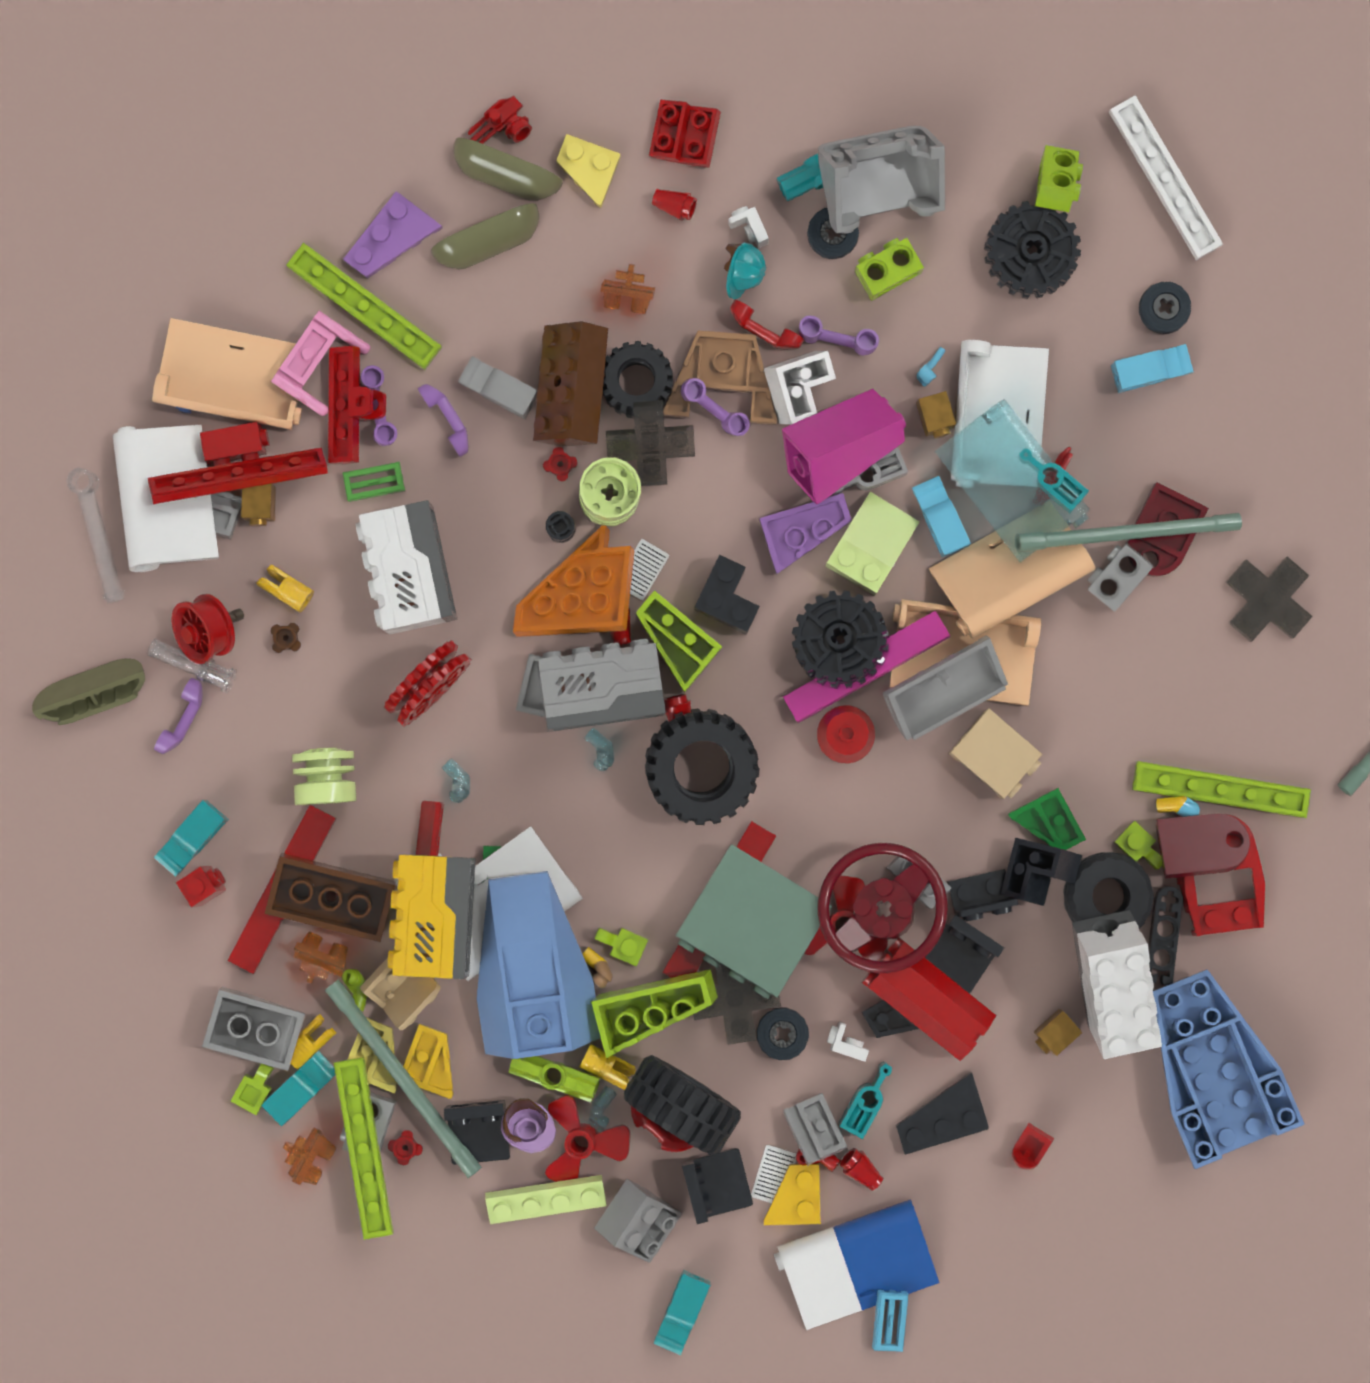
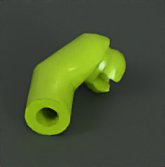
M347 969L342 974V981L352 992L355 1004L361 1012H364L367 996L361 991L360 987L366 979L358 970Z

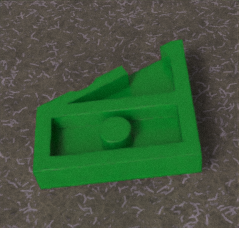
M1059 788L1008 813L1012 820L1029 830L1049 846L1067 850L1086 840Z

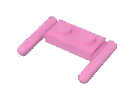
M319 310L271 382L320 416H325L329 411L328 406L304 391L302 387L336 337L350 346L360 347V353L367 354L370 351V345Z

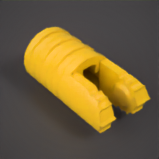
M270 564L266 570L270 576L281 582L280 586L263 577L259 578L256 582L257 586L296 611L302 612L312 599L314 590L273 564Z
M320 1014L299 1033L290 1063L298 1070L337 1033L333 1028H330L323 1032L316 1041L310 1036L324 1022V1018Z
M590 1044L579 1068L623 1090L629 1084L630 1079L627 1076L634 1075L637 1070L632 1064L614 1055L606 1058L605 1052Z

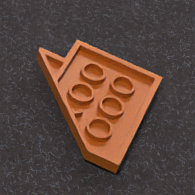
M606 525L601 526L516 605L513 633L517 637L626 631L634 549L631 546L608 547L610 530Z

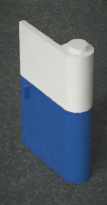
M911 1199L777 1246L779 1252L774 1254L779 1271L784 1269L786 1271L806 1330L876 1306L878 1290H884V1292H889V1290H895L896 1292L907 1291L910 1294L940 1283Z

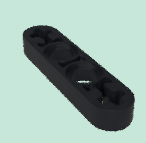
M1164 886L1155 894L1148 944L1150 972H1152V968L1159 971L1168 970L1167 976L1161 974L1160 983L1165 986L1173 983L1183 906L1181 892L1172 886ZM1168 891H1171L1172 897H1176V902L1170 903L1169 912H1175L1174 918L1167 915L1159 916V910L1166 912V903L1162 902L1161 898L1162 896H1167ZM1163 920L1170 921L1173 926L1172 933L1167 937H1162L1157 931L1158 924ZM1159 949H1164L1169 954V961L1164 966H1158L1154 962V953ZM1151 974L1153 983H1156L1158 974Z

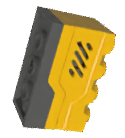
M404 854L399 855V860H394L393 878L398 879V890H392L391 908L397 909L396 920H391L389 927V938L395 939V948L388 952V968L392 969V976L466 979L469 977L476 858Z

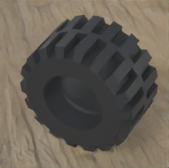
M635 341V344L630 345L628 342L623 343V347L619 349L615 347L612 350V354L606 356L603 396L607 404L615 409V412L620 415L623 413L627 418L633 419V416H639V419L645 418V415L648 414L652 416L657 413L659 408L662 409L666 405V401L672 393L673 372L668 358L664 357L663 352L659 348L656 350L650 343L646 345L641 344V341ZM632 365L645 366L653 373V387L643 395H630L623 391L620 386L619 379L621 373Z

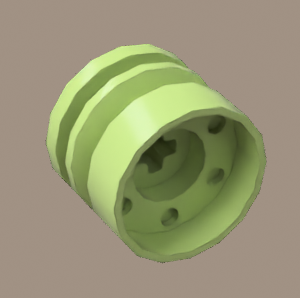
M615 457L602 458L592 462L584 471L579 485V504L583 513L592 522L602 526H617L626 522L635 513L641 495V481L636 470L626 461ZM607 489H612L613 495H615L611 501L605 500L606 496L604 494L607 492Z
M339 748L308 749L299 754H293L292 762H306V768L293 769V774L307 776V782L294 785L295 805L356 801L355 782L342 780V774L354 771L355 767L341 766V760L354 759V751H346Z

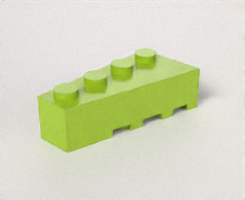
M711 969L606 992L595 997L591 1003L606 1058L711 1006L718 998Z

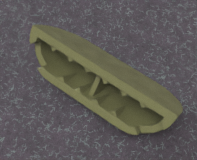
M456 138L454 157L456 163L464 174L475 180L530 201H539L554 193L556 194L563 185V181L557 175L538 165L470 139Z
M530 203L507 210L441 240L433 246L431 253L439 263L458 270L483 262L531 239L539 222L538 207L536 204Z
M124 658L57 681L43 689L36 696L32 704V712L40 720L44 718L49 721L58 722V725H66L128 703L138 696V692L145 682L143 666L138 660Z

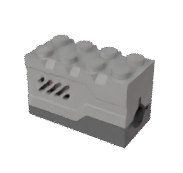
M648 639L633 640L630 643V647L620 648L619 643L604 644L601 647V651L590 652V647L572 649V655L561 656V651L543 653L542 659H538L547 732L661 717L666 713L656 643L649 644Z

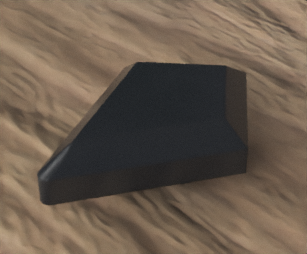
M884 1000L879 1001L862 1012L876 1038L919 1029Z

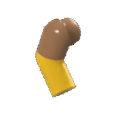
M588 947L584 951L583 956L586 964L597 972L593 977V982L600 988H605L607 983L612 981L613 975L607 961Z

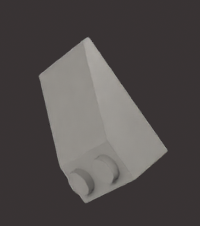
M222 986L217 994L202 1047L288 1071L305 1013Z

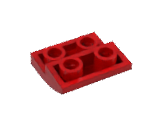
M660 99L649 156L680 164L710 168L721 112L717 108L690 106L687 102Z

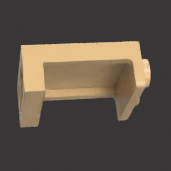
M989 708L981 714L948 753L988 785L1001 799H1005L1007 795L1012 798L1022 787L1019 781L1026 773L1031 776L1041 765L1038 759L1042 756L1041 752Z

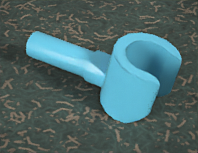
M942 347L937 350L932 359L916 375L918 381L924 387L937 377L931 369L936 366L945 353V349Z

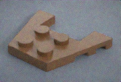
M698 330L664 408L663 416L689 418L691 402L685 401L682 398L681 387L687 379L697 378L702 380L706 389L752 393L750 423L776 425L777 418L763 369L756 335Z

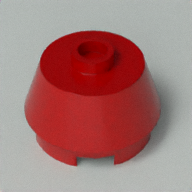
M842 705L829 710L822 717L817 729V740L822 752L831 760L845 764L854 763L863 759L872 749L875 741V728L872 720L863 710L850 705Z

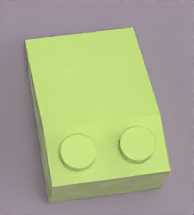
M870 492L825 567L875 596L920 521Z

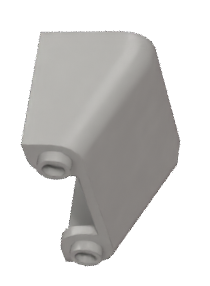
M907 126L822 144L818 148V161L830 225L836 233H851L859 226V217L910 207L920 216H931L935 212L945 210V146L925 127Z

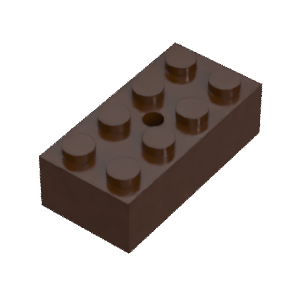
M583 321L544 326L533 441L555 446L598 443L609 328Z
M281 853L265 914L381 942L391 904L392 890L395 889L396 881ZM328 891L336 892V900H327L326 893Z

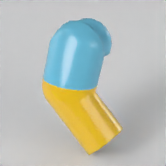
M1186 796L1160 798L1156 801L1158 813L1175 812L1182 817L1196 816L1200 813L1199 805Z

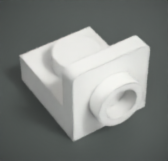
M745 206L731 213L732 217L728 219L730 229L747 223L744 230L750 243L755 241L758 249L769 244V237L755 207L748 209Z
M839 1021L837 1027L832 1026L827 1043L831 1044L830 1050L866 1062L869 1050L863 1048L864 1042L851 1037H847L846 1042L842 1041L846 1024Z

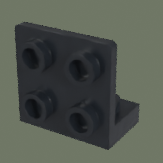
M1001 869L947 881L951 887L949 892L954 914L958 917H963V920L968 922L984 918L983 912L991 911L995 915L1013 912L1012 906L1018 905V900L1001 895L1006 870Z
M951 914L938 943L925 958L970 994L993 958L999 957L1004 947L957 915Z
M505 1100L447 1105L444 1108V1119L448 1121V1126L478 1162L508 1160L510 1158L509 1142L504 1139L501 1132V1121L506 1111ZM451 1155V1162H452V1164H453V1165H457L456 1162L453 1160L452 1155Z
M739 1148L722 1151L714 1156L707 1155L682 1162V1169L697 1224L708 1222V1217L753 1205Z

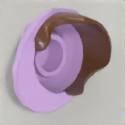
M528 1098L515 1100L507 1107L502 1117L501 1132L504 1139L521 1151L529 1153L541 1152L547 1149L555 1139L556 1129L549 1112L542 1105Z

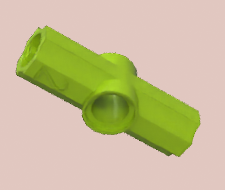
M541 1056L512 1059L508 1072L541 1084L549 1090H557L592 1103L600 1082L599 1077L568 1067L562 1062L552 1061ZM550 1068H556L561 1072L559 1083H553L548 1079Z

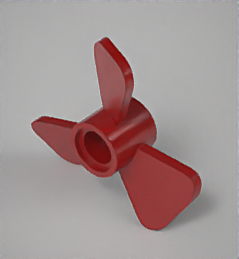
M840 875L834 885L833 892L838 910L830 916V920L835 933L837 932L835 923L838 918L846 916L850 919L854 915L853 904L856 901L857 895L865 886L864 881L860 878ZM820 927L804 954L813 955L827 943ZM878 938L858 949V952L865 959L878 961L888 946V940Z
M564 1095L550 1102L548 1105L549 1114L569 1134L564 1143L566 1151L546 1168L545 1174L549 1179L558 1182L579 1178L581 1159L587 1158L593 1150L616 1161H623L627 1158L630 1151L631 1137L628 1126L621 1124L597 1132L592 1125L580 1123L577 1105L573 1097ZM575 1136L585 1137L588 1141V1146H579L575 1141Z

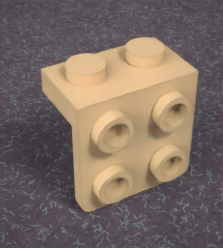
M387 958L362 984L360 989L366 996L383 1008L393 1024L402 1031L416 1020L417 1015L427 1004L435 1000L441 987L432 977L392 976V969L388 968Z

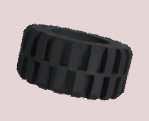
M699 708L690 709L691 713L683 714V712L675 714V719L670 722L666 720L660 725L661 730L658 733L654 732L650 739V748H647L645 754V774L654 798L669 815H675L679 821L685 823L694 821L695 825H705V821H712L713 824L721 822V818L728 815L729 818L737 814L735 810L740 806L744 808L749 802V794H754L757 787L755 781L759 777L760 768L757 764L759 758L750 737L732 717L725 713L721 715L712 709L707 711H700ZM697 741L715 742L724 749L729 759V771L725 779L717 787L705 792H693L685 789L676 779L674 771L675 760L678 754L686 746Z
M653 1055L644 1058L624 1090V1100L641 1114L681 1140L713 1156L721 1152L741 1119V1111L729 1101L683 1071Z

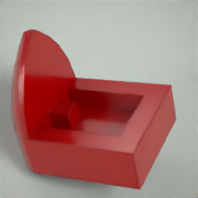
M1028 1123L1011 1151L1012 1159L1016 1166L1024 1170L1036 1168L1054 1138Z

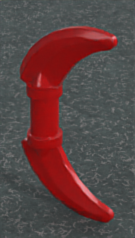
M631 1106V1116L634 1125L637 1128L643 1127L658 1139V1142L661 1143L660 1148L662 1150L681 1152L693 1148L692 1145L665 1130Z

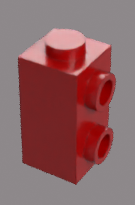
M258 422L200 432L204 460L209 465L229 464L231 461L240 459L242 461L257 459L261 455H266L265 446H270L267 429H262Z
M200 866L175 882L191 908L203 906L226 891L223 885L226 883L223 874L218 868L213 869L212 866Z

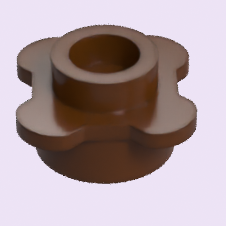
M290 623L288 626H280L278 624L272 626L271 634L273 635L274 642L272 649L276 653H282L283 650L290 649L294 652L298 651L301 648V642L298 641L299 626L296 623ZM285 635L289 637L287 641L283 639Z

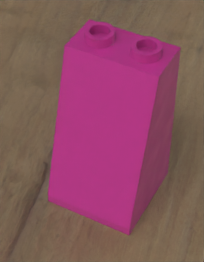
M870 389L782 429L787 472L815 504H819L905 442L904 428H906L904 417L900 412H895L885 397H881L874 389Z

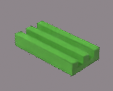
M400 462L342 473L348 502L406 491ZM395 470L396 475L350 483L351 478ZM396 481L398 484L397 486H391L355 494L352 493V490L354 489H360Z

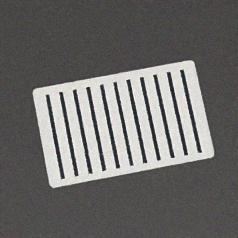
M641 539L634 550L630 594L643 601L669 558V554Z
M766 1145L751 1196L772 1203L789 1164L796 1163V1153Z

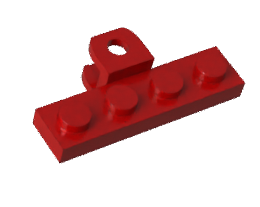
M360 347L329 348L328 463H359V419L366 421L383 418L386 415V394L382 391L360 387ZM374 400H377L379 403L376 410H373Z

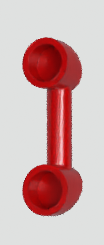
M736 299L731 304V313L743 329L776 348L795 350L799 349L803 344L804 339L789 329L785 328L779 336L751 320L750 318L754 310L747 304Z

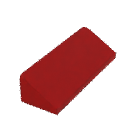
M422 801L416 855L438 856L444 810L443 802Z

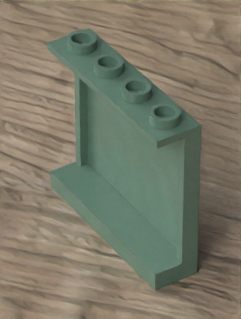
M731 844L675 936L680 939L677 944L692 953L695 948L705 954L703 960L716 968L720 964L730 969L728 975L743 984L745 980L753 983L756 985L753 991L766 999H769L770 995L778 997L820 927L818 919L819 897Z

